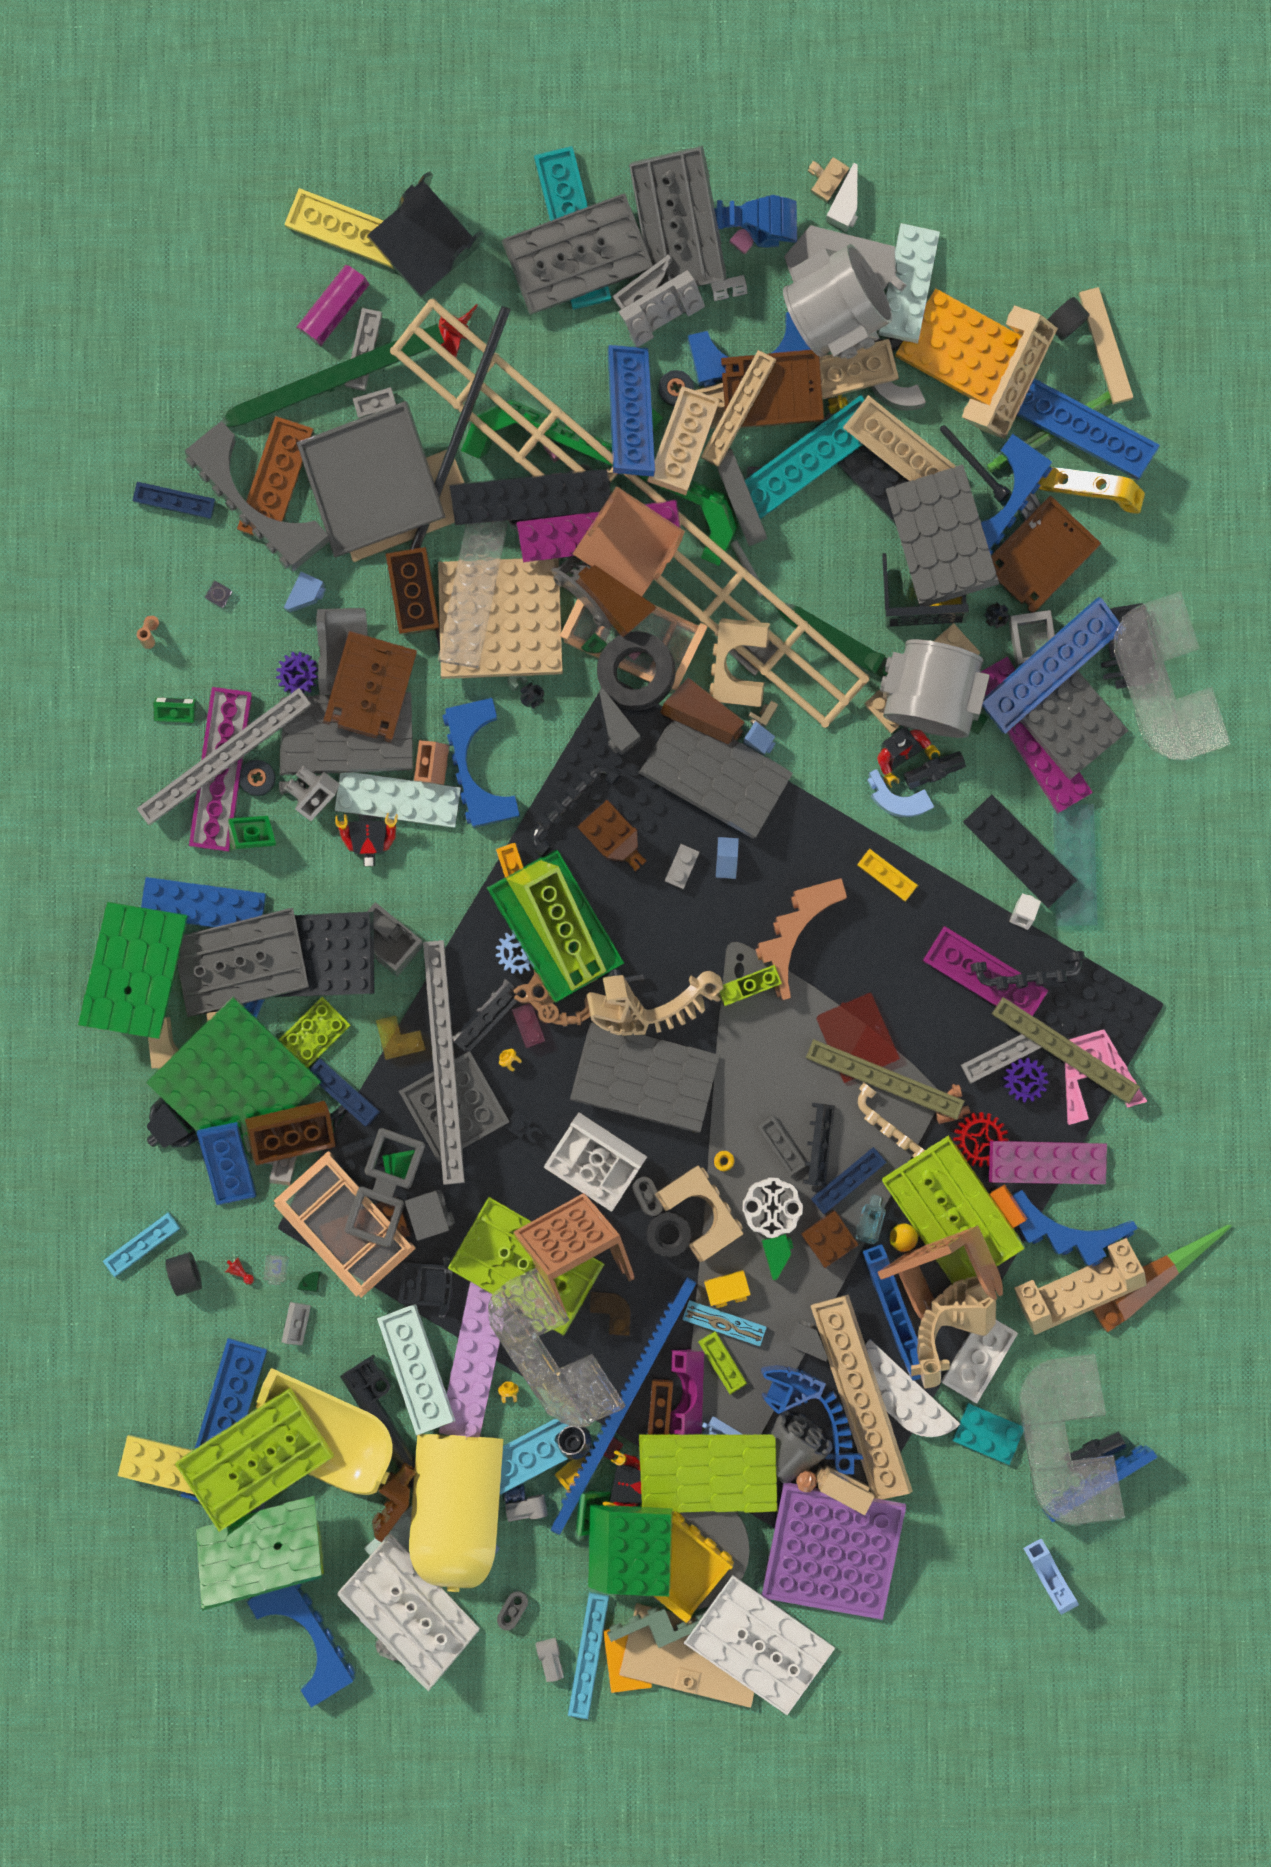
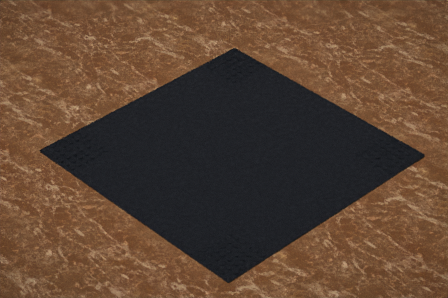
M619 681V683H620L623 687L628 688V689H631V690H635V689L631 688L630 686L624 684L623 682ZM600 692L597 694L507 845L516 844L523 867L538 860L541 857L535 853L537 848L532 840L533 832L539 826L536 823L538 818L543 814L548 816L553 811L550 808L557 799L562 802L567 797L564 792L571 785L576 787L581 782L578 778L584 771L587 770L590 773L596 767L606 766L612 770L617 768L622 773V776L613 785H610L605 780L607 775H598L595 781L581 793L578 799L572 802L566 811L541 834L540 839L542 842L546 840L552 846L548 853L558 850L624 963L615 969H619L624 977L643 973L644 983L639 982L628 985L644 1009H654L674 1000L690 986V976L697 979L700 974L706 971L714 972L720 976L723 985L726 949L730 943H743L755 950L758 948V943L780 938V934L776 935L773 923L776 922V917L798 911V908L794 909L791 897L794 896V891L841 878L847 898L823 909L805 925L792 949L788 971L815 987L869 1026L909 1060L938 1090L948 1093L952 1089L953 1084L960 1086L962 1097L958 1098L965 1101L963 1107L968 1106L970 1114L963 1115L962 1119L939 1124L935 1112L918 1145L927 1150L948 1135L952 1141L954 1137L959 1138L960 1134L954 1132L955 1129L962 1130L958 1123L961 1122L966 1125L964 1117H968L971 1121L972 1113H975L978 1119L979 1112H983L984 1119L990 1113V1121L995 1117L999 1118L996 1125L1004 1124L1000 1131L1007 1130L1008 1133L1002 1135V1138H1008L1009 1141L1084 1142L1112 1093L1088 1077L1078 1079L1077 1082L1089 1119L1068 1125L1065 1062L1042 1047L1020 1058L1023 1063H1025L1026 1058L1030 1059L1031 1064L1036 1060L1037 1067L1044 1066L1041 1072L1048 1074L1044 1077V1080H1047L1048 1083L1043 1084L1046 1091L1040 1090L1041 1097L1034 1096V1101L1032 1102L1029 1100V1097L1026 1102H1022V1097L1015 1100V1094H1008L1011 1090L1010 1087L1004 1088L1008 1081L1004 1080L1003 1077L1009 1076L1005 1070H1012L1010 1064L969 1083L961 1067L962 1064L1021 1035V1033L992 1015L996 1008L995 1005L923 962V959L944 926L1021 974L1026 975L1037 972L1072 969L1074 963L1069 962L1068 954L1076 952L1075 950L1033 925L1027 930L1009 922L1012 916L1011 912L790 781L786 784L755 838L747 836L639 774V771L671 718L660 713L662 705L657 704L645 710H628L616 705L640 735V742L621 756L619 752L615 754L608 745L609 738ZM606 800L637 830V850L647 862L642 866L635 859L640 866L636 872L625 860L623 862L607 860L577 828ZM718 837L738 838L736 879L715 878ZM681 844L699 852L684 889L665 882ZM869 849L918 885L906 902L857 866ZM499 859L445 947L452 1036H455L464 1027L463 1024L467 1023L478 1012L477 1009L481 1008L492 997L491 994L495 993L504 984L503 981L505 979L517 988L520 985L528 984L534 976V969L531 964L529 965L530 971L524 968L523 974H520L519 970L512 974V968L504 970L506 964L499 965L498 962L502 958L496 957V954L500 953L496 946L502 945L499 939H507L505 933H508L510 936L513 935L504 916L500 913L487 887L505 878ZM517 939L509 941L512 944L519 943ZM522 947L513 949L514 957L517 955L522 956ZM505 948L504 956L508 960L510 956L509 950ZM739 953L737 954L736 959L738 961H743L744 955ZM1085 957V961H1082L1080 973L1074 977L1067 978V983L1055 984V980H1047L1048 984L1042 987L1047 989L1048 992L1033 1017L1068 1040L1104 1029L1127 1067L1163 1007V1003L1087 957ZM520 960L516 961L514 965L519 966L526 962ZM740 962L734 968V974L738 979L744 975V966ZM607 973L597 978V981L583 986L557 1002H553L559 1014L566 1013V1016H576V1012H581L585 1009L584 999L590 992L606 996L603 978L607 977ZM425 980L359 1090V1093L381 1112L368 1127H365L347 1110L333 1133L336 1147L324 1149L318 1158L319 1160L329 1151L337 1164L358 1187L373 1190L377 1178L365 1174L371 1150L366 1151L365 1154L362 1152L345 1157L342 1151L343 1146L360 1141L359 1138L363 1140L375 1136L381 1128L416 1139L425 1144L411 1188L406 1189L396 1186L393 1197L398 1196L400 1200L405 1202L410 1198L441 1189L447 1210L452 1212L455 1223L452 1224L453 1228L449 1231L417 1241L405 1203L403 1211L412 1234L404 1238L409 1243L411 1242L416 1249L374 1287L399 1302L402 1262L444 1265V1257H449L452 1261L488 1197L532 1222L583 1194L544 1168L578 1113H581L647 1156L612 1212L588 1197L620 1235L634 1274V1279L628 1281L626 1274H622L610 1248L594 1256L593 1258L602 1262L604 1266L564 1336L508 1304L496 1361L602 1425H607L605 1419L611 1418L609 1415L610 1410L615 1411L613 1404L618 1403V1396H623L621 1389H627L625 1382H630L629 1374H634L632 1371L633 1367H638L636 1364L637 1360H642L640 1354L646 1353L644 1347L650 1346L648 1339H654L652 1332L658 1331L656 1328L657 1324H662L660 1317H666L664 1310L670 1309L668 1303L674 1302L686 1278L692 1279L696 1284L616 1431L617 1434L639 1446V1435H648L652 1379L673 1380L671 1412L678 1407L682 1399V1382L679 1376L672 1372V1351L691 1350L694 1324L684 1321L683 1317L689 1300L696 1302L700 1262L689 1246L680 1255L673 1257L661 1256L651 1249L647 1241V1228L655 1216H648L642 1211L634 1194L633 1184L638 1178L648 1177L653 1181L658 1192L696 1166L704 1168L706 1172L708 1171L714 1080L701 1132L699 1133L572 1101L570 1097L590 1023H594L591 1020V1016L582 1021L581 1025L567 1024V1026L563 1027V1025L543 1023L538 1017V1011L531 1003H520L517 1001L470 1052L507 1118L510 1119L516 1110L532 1120L530 1127L540 1128L542 1133L532 1132V1138L537 1140L536 1143L529 1141L525 1133L520 1138L504 1128L505 1125L462 1149L465 1183L444 1185L442 1161L438 1162L399 1093L403 1088L434 1071L427 982ZM535 987L533 990L535 997H543L544 992L542 988ZM524 990L519 991L523 994L521 998H524L526 996V992ZM702 995L705 1011L703 1013L699 1012L694 1004L695 1019L692 1020L684 1008L683 1013L686 1024L681 1025L675 1014L672 1016L674 1028L669 1029L666 1020L659 1021L661 1032L657 1033L655 1023H651L648 1025L644 1036L716 1054L721 1000L716 1002ZM453 1042L455 1060L466 1052ZM514 1049L516 1055L522 1061L521 1063L516 1060L511 1062V1066L515 1069L514 1071H510L506 1066L502 1067L499 1064L500 1054L504 1050ZM1016 1060V1061H1014V1062H1012V1063H1015L1016 1065H1018V1060ZM1023 1067L1017 1069L1014 1075H1019ZM1032 1069L1031 1073L1039 1078L1037 1072ZM1027 1075L1024 1078L1017 1079L1024 1082L1025 1086L1027 1083L1034 1082V1080L1028 1079ZM1013 1083L1015 1089L1021 1093L1018 1084ZM1038 1085L1032 1086L1029 1093H1032ZM983 1123L972 1125L967 1132L978 1133ZM989 1125L988 1137L993 1141H997L996 1133ZM983 1134L981 1137L972 1136L976 1141H979L977 1143L979 1146L981 1143L990 1144V1142L986 1141V1138H983L985 1137ZM384 1138L383 1146L379 1152L374 1169L385 1172L383 1156L410 1150L415 1151L416 1148ZM965 1138V1145L969 1152L973 1154L974 1143L972 1140ZM953 1141L955 1145L960 1144L959 1141ZM985 1146L980 1152L979 1157L990 1154V1146ZM971 1158L967 1162L988 1193L993 1192L1004 1184L1011 1194L1017 1190H1022L1029 1201L1041 1213L1058 1186L1057 1183L989 1182V1166L986 1165L985 1161H983V1167L978 1166V1161H976L974 1166H971ZM325 1165L300 1188L290 1207L298 1216H301L340 1179L328 1165ZM345 1184L304 1220L306 1225L325 1246L326 1243L319 1226L349 1215L356 1197ZM641 1184L640 1190L645 1191L646 1186ZM891 1195L836 1298L849 1295L864 1343L866 1344L870 1339L909 1375L895 1344L891 1328L885 1317L863 1251L882 1244L891 1264L907 1253L896 1250L890 1243V1232L895 1226L903 1223L912 1226ZM688 1197L670 1210L666 1211L663 1207L661 1213L669 1211L678 1213L687 1220L692 1235L690 1244L702 1236L705 1215L704 1199ZM369 1198L374 1205L380 1203V1201ZM652 1202L648 1205L651 1210L655 1207ZM361 1204L360 1210L365 1209L363 1204ZM885 1212V1216H884V1218H883V1222H882V1226H881L882 1228L880 1229V1232L878 1233L879 1236L876 1237V1235H877L876 1233H877V1231H878L879 1224H880V1222H881L882 1213ZM283 1217L278 1225V1229L315 1251L291 1223ZM666 1224L661 1227L659 1238L665 1244H673L679 1238V1231L676 1226ZM1014 1227V1231L1017 1233L1022 1243L1024 1244L1025 1240L1022 1234L1020 1233L1018 1227ZM919 1234L917 1244L912 1250L925 1245ZM393 1241L390 1247L380 1246L372 1249L350 1267L348 1271L366 1282L398 1253L402 1247L396 1241ZM1017 1254L997 1266L1001 1280H1003ZM351 1258L341 1261L342 1265H345ZM936 1259L919 1265L934 1300L940 1294H943L950 1285H953ZM453 1272L451 1301L444 1318H439L441 1309L439 1306L416 1305L419 1314L459 1338L470 1281ZM898 1273L894 1277L918 1339L921 1319L915 1312ZM591 1291L616 1293L627 1301L631 1312L629 1336L609 1334L610 1314L590 1313ZM403 1304V1305H405L406 1307H408V1306H411V1305H414V1304ZM941 1326L935 1339L939 1360H948L951 1365L970 1332L952 1326ZM805 1353L797 1369L826 1383L821 1394L822 1398L831 1391H834L837 1396L834 1400L827 1403L829 1408L837 1402L841 1403L843 1407L828 1358L824 1361ZM947 1370L941 1371V1380L943 1379ZM921 1378L914 1380L920 1387L924 1389V1385ZM942 1382L938 1386L925 1388L924 1390L933 1398ZM812 1398L807 1400L808 1402L805 1404L802 1402L800 1406L796 1405L788 1409L791 1414L797 1415L799 1412L816 1423L823 1430L821 1434L826 1441H831L832 1450L830 1453H834L831 1421L827 1410L819 1399ZM844 1407L842 1411L833 1413V1417L836 1418L842 1414L846 1415ZM773 1412L761 1435H771L776 1420L781 1413ZM887 1412L901 1453L912 1432L904 1428ZM847 1422L844 1424H838L836 1425L837 1429H839L843 1426H850L849 1422ZM669 1425V1435H679V1434H672V1433H670V1425ZM852 1432L848 1436H838V1440L844 1438L852 1440V1448L839 1447V1453H858ZM824 1458L808 1471L815 1474L818 1466H823L825 1462L835 1467L834 1459ZM846 1458L841 1459L838 1464L839 1467L846 1468L849 1465V1460ZM854 1459V1474L848 1475L869 1486L861 1459ZM777 1475V1511L749 1512L775 1528L783 1483Z

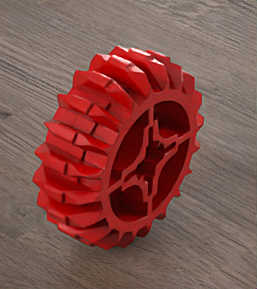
M979 1112L978 1119L975 1113H972L971 1121L968 1117H964L966 1125L961 1122L958 1123L962 1130L955 1129L954 1132L960 1134V1137H954L953 1141L960 1142L956 1146L958 1149H962L960 1152L962 1155H966L965 1159L967 1162L970 1158L972 1159L971 1166H974L976 1161H978L979 1167H983V1161H985L987 1166H990V1154L979 1157L982 1149L985 1146H990V1144L981 1143L979 1146L977 1144L979 1141H976L972 1136L981 1137L983 1134L985 1136L983 1138H986V1141H993L988 1137V1127L990 1125L996 1133L997 1141H1009L1008 1138H1002V1135H1006L1008 1131H1000L1004 1124L996 1125L999 1120L997 1117L990 1121V1113L986 1115L985 1119L983 1112ZM983 1123L978 1133L967 1132L972 1125ZM965 1138L973 1141V1154L967 1149Z

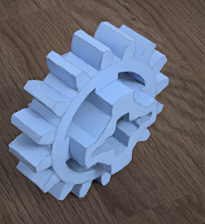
M505 933L507 939L503 940L500 938L499 941L502 945L496 946V949L500 950L496 957L502 958L498 962L499 965L505 963L504 970L512 968V974L516 970L523 974L524 968L530 971L529 965L531 963L523 949H521L522 956L517 955L514 957L513 949L521 947L519 943L512 944L509 942L516 939L514 934L510 936L508 933ZM505 948L509 950L510 956L508 960L504 956ZM523 960L526 962L523 965H514L516 961Z

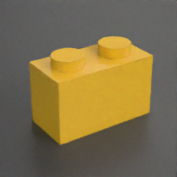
M743 1270L704 1281L710 1305H715L716 1308L727 1306V1302L735 1300V1303L747 1300L746 1296L750 1295Z

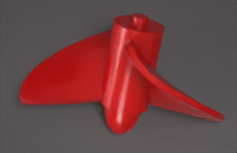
M476 304L469 312H467L462 317L456 318L468 329L469 326L466 324L470 320L478 304ZM441 316L439 319V329L445 342L441 346L456 358L461 338H467Z

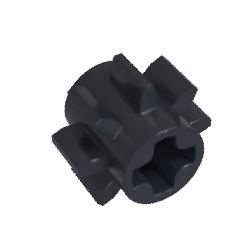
M998 602L988 606L984 614L987 618L985 622L990 627L994 626L996 629L1006 625L1010 617L1007 613L1009 609L1004 604L1000 605Z
M530 682L520 689V692L523 693L520 696V700L524 706H531L532 709H535L544 702L542 698L544 697V690L541 686L533 685Z

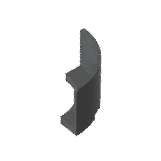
M365 608L317 609L316 624L318 646H320L318 670L320 695L331 694L349 631L368 636Z

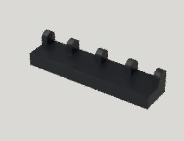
M505 979L503 981L504 984L495 993L491 994L492 997L481 1008L477 1009L478 1012L467 1023L463 1024L464 1027L455 1036H452L453 1042L464 1052L471 1051L517 1002L514 999L515 995L519 997L523 995L520 992L515 994L514 989L516 988L508 980Z
M812 1103V1107L817 1108L815 1121H810V1125H815L813 1142H807V1145L812 1146L811 1161H805V1166H810L809 1178L804 1179L802 1184L826 1186L835 1105Z

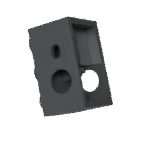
M375 902L367 911L374 912V959L398 977L423 948V943L418 936Z
M441 1189L405 1201L417 1241L453 1228L452 1224L455 1223L452 1212L447 1210Z

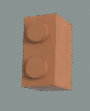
M419 740L414 781L444 785L449 745Z

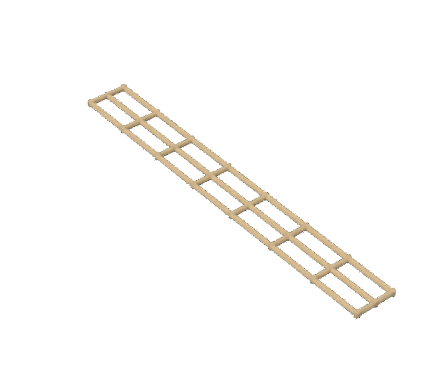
M430 299L390 349V353L396 356L447 400L453 408L461 413L475 374L419 326L433 309L483 353L486 344L442 307L436 299ZM414 333L470 381L457 398L401 351ZM494 353L488 372L496 363L547 407L551 413L537 429L483 382L481 391L532 436L518 452L472 412L469 420L533 476L544 475L525 458L538 441L574 472L586 471L544 435L557 418L562 420L613 465L612 453L510 366L498 353ZM613 467L609 471L610 482L618 474L613 473ZM624 474L656 503L666 501L637 475ZM678 511L680 526L683 525L737 573L722 589L678 550L675 552L673 557L717 595L704 612L661 575L657 580H654L714 632L717 623L710 616L723 601L745 620L760 622L729 595L743 578L795 622L798 627L785 642L769 630V640L779 649L765 665L742 645L733 649L816 719L822 727H828L869 681V675L857 667L811 627L807 621H804L751 575L746 568H743L691 523L685 515ZM804 631L859 678L846 695L790 648ZM784 654L839 700L838 704L826 717L771 671Z

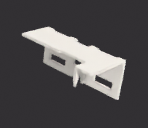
M744 275L711 283L714 301L729 298L727 288L733 287V297L747 294Z

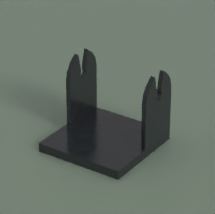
M430 171L422 175L415 187L411 185L400 198L397 210L367 235L372 244L420 298L477 250L485 235L482 231H479L472 237L430 188L433 174Z
M882 553L885 627L966 623L969 613L966 595L961 596V604L889 608L887 555Z

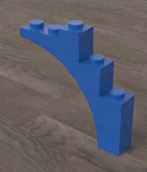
M1017 1190L1011 1194L1027 1218L1026 1221L1017 1226L1027 1243L1032 1242L1035 1244L1044 1239L1043 1235L1045 1234L1056 1254L1062 1253V1255H1066L1073 1251L1072 1247L1075 1246L1085 1265L1088 1266L1092 1265L1094 1267L1102 1263V1258L1106 1256L1103 1250L1104 1247L1107 1250L1108 1246L1116 1243L1118 1239L1122 1237L1123 1239L1129 1238L1135 1234L1133 1231L1138 1229L1134 1221L1131 1220L1116 1227L1103 1230L1084 1231L1068 1228L1043 1215L1029 1201L1022 1190Z
M881 1244L863 1251L897 1349L912 1381L921 1378V1375L911 1376V1366L919 1364L917 1354L918 1339L894 1275L882 1280L879 1277L878 1271L890 1264Z

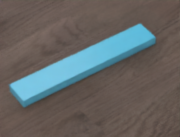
M589 1592L568 1716L588 1719L609 1595Z

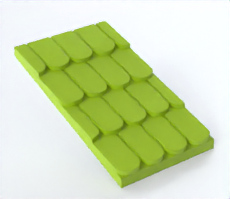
M949 1135L882 1178L884 1185L925 1245L978 1225L996 1267L1025 1249L1020 1237L1009 1224ZM964 1245L953 1253L936 1259L952 1284L962 1279L966 1280V1278L977 1276Z
M488 1197L448 1269L564 1336L604 1264L592 1257L554 1279L567 1317L561 1319L558 1310H554L545 1293L533 1259L514 1235V1231L531 1221Z
M290 1387L183 1456L175 1465L220 1532L330 1460L334 1454Z
M639 1435L642 1507L673 1508V1511H678V1513L777 1511L776 1442L774 1435Z

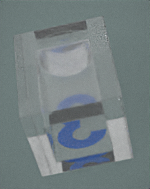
M266 1255L263 1280H269L268 1284L280 1285L281 1282H285L289 1256Z

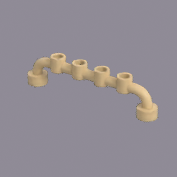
M863 1082L859 1088L862 1092L858 1097V1106L866 1115L864 1119L873 1126L876 1123L881 1126L882 1129L880 1131L888 1138L894 1136L898 1139L896 1144L905 1151L908 1148L914 1152L913 1157L924 1152L923 1148L867 1106V1097L869 1096L872 1099L876 1092Z

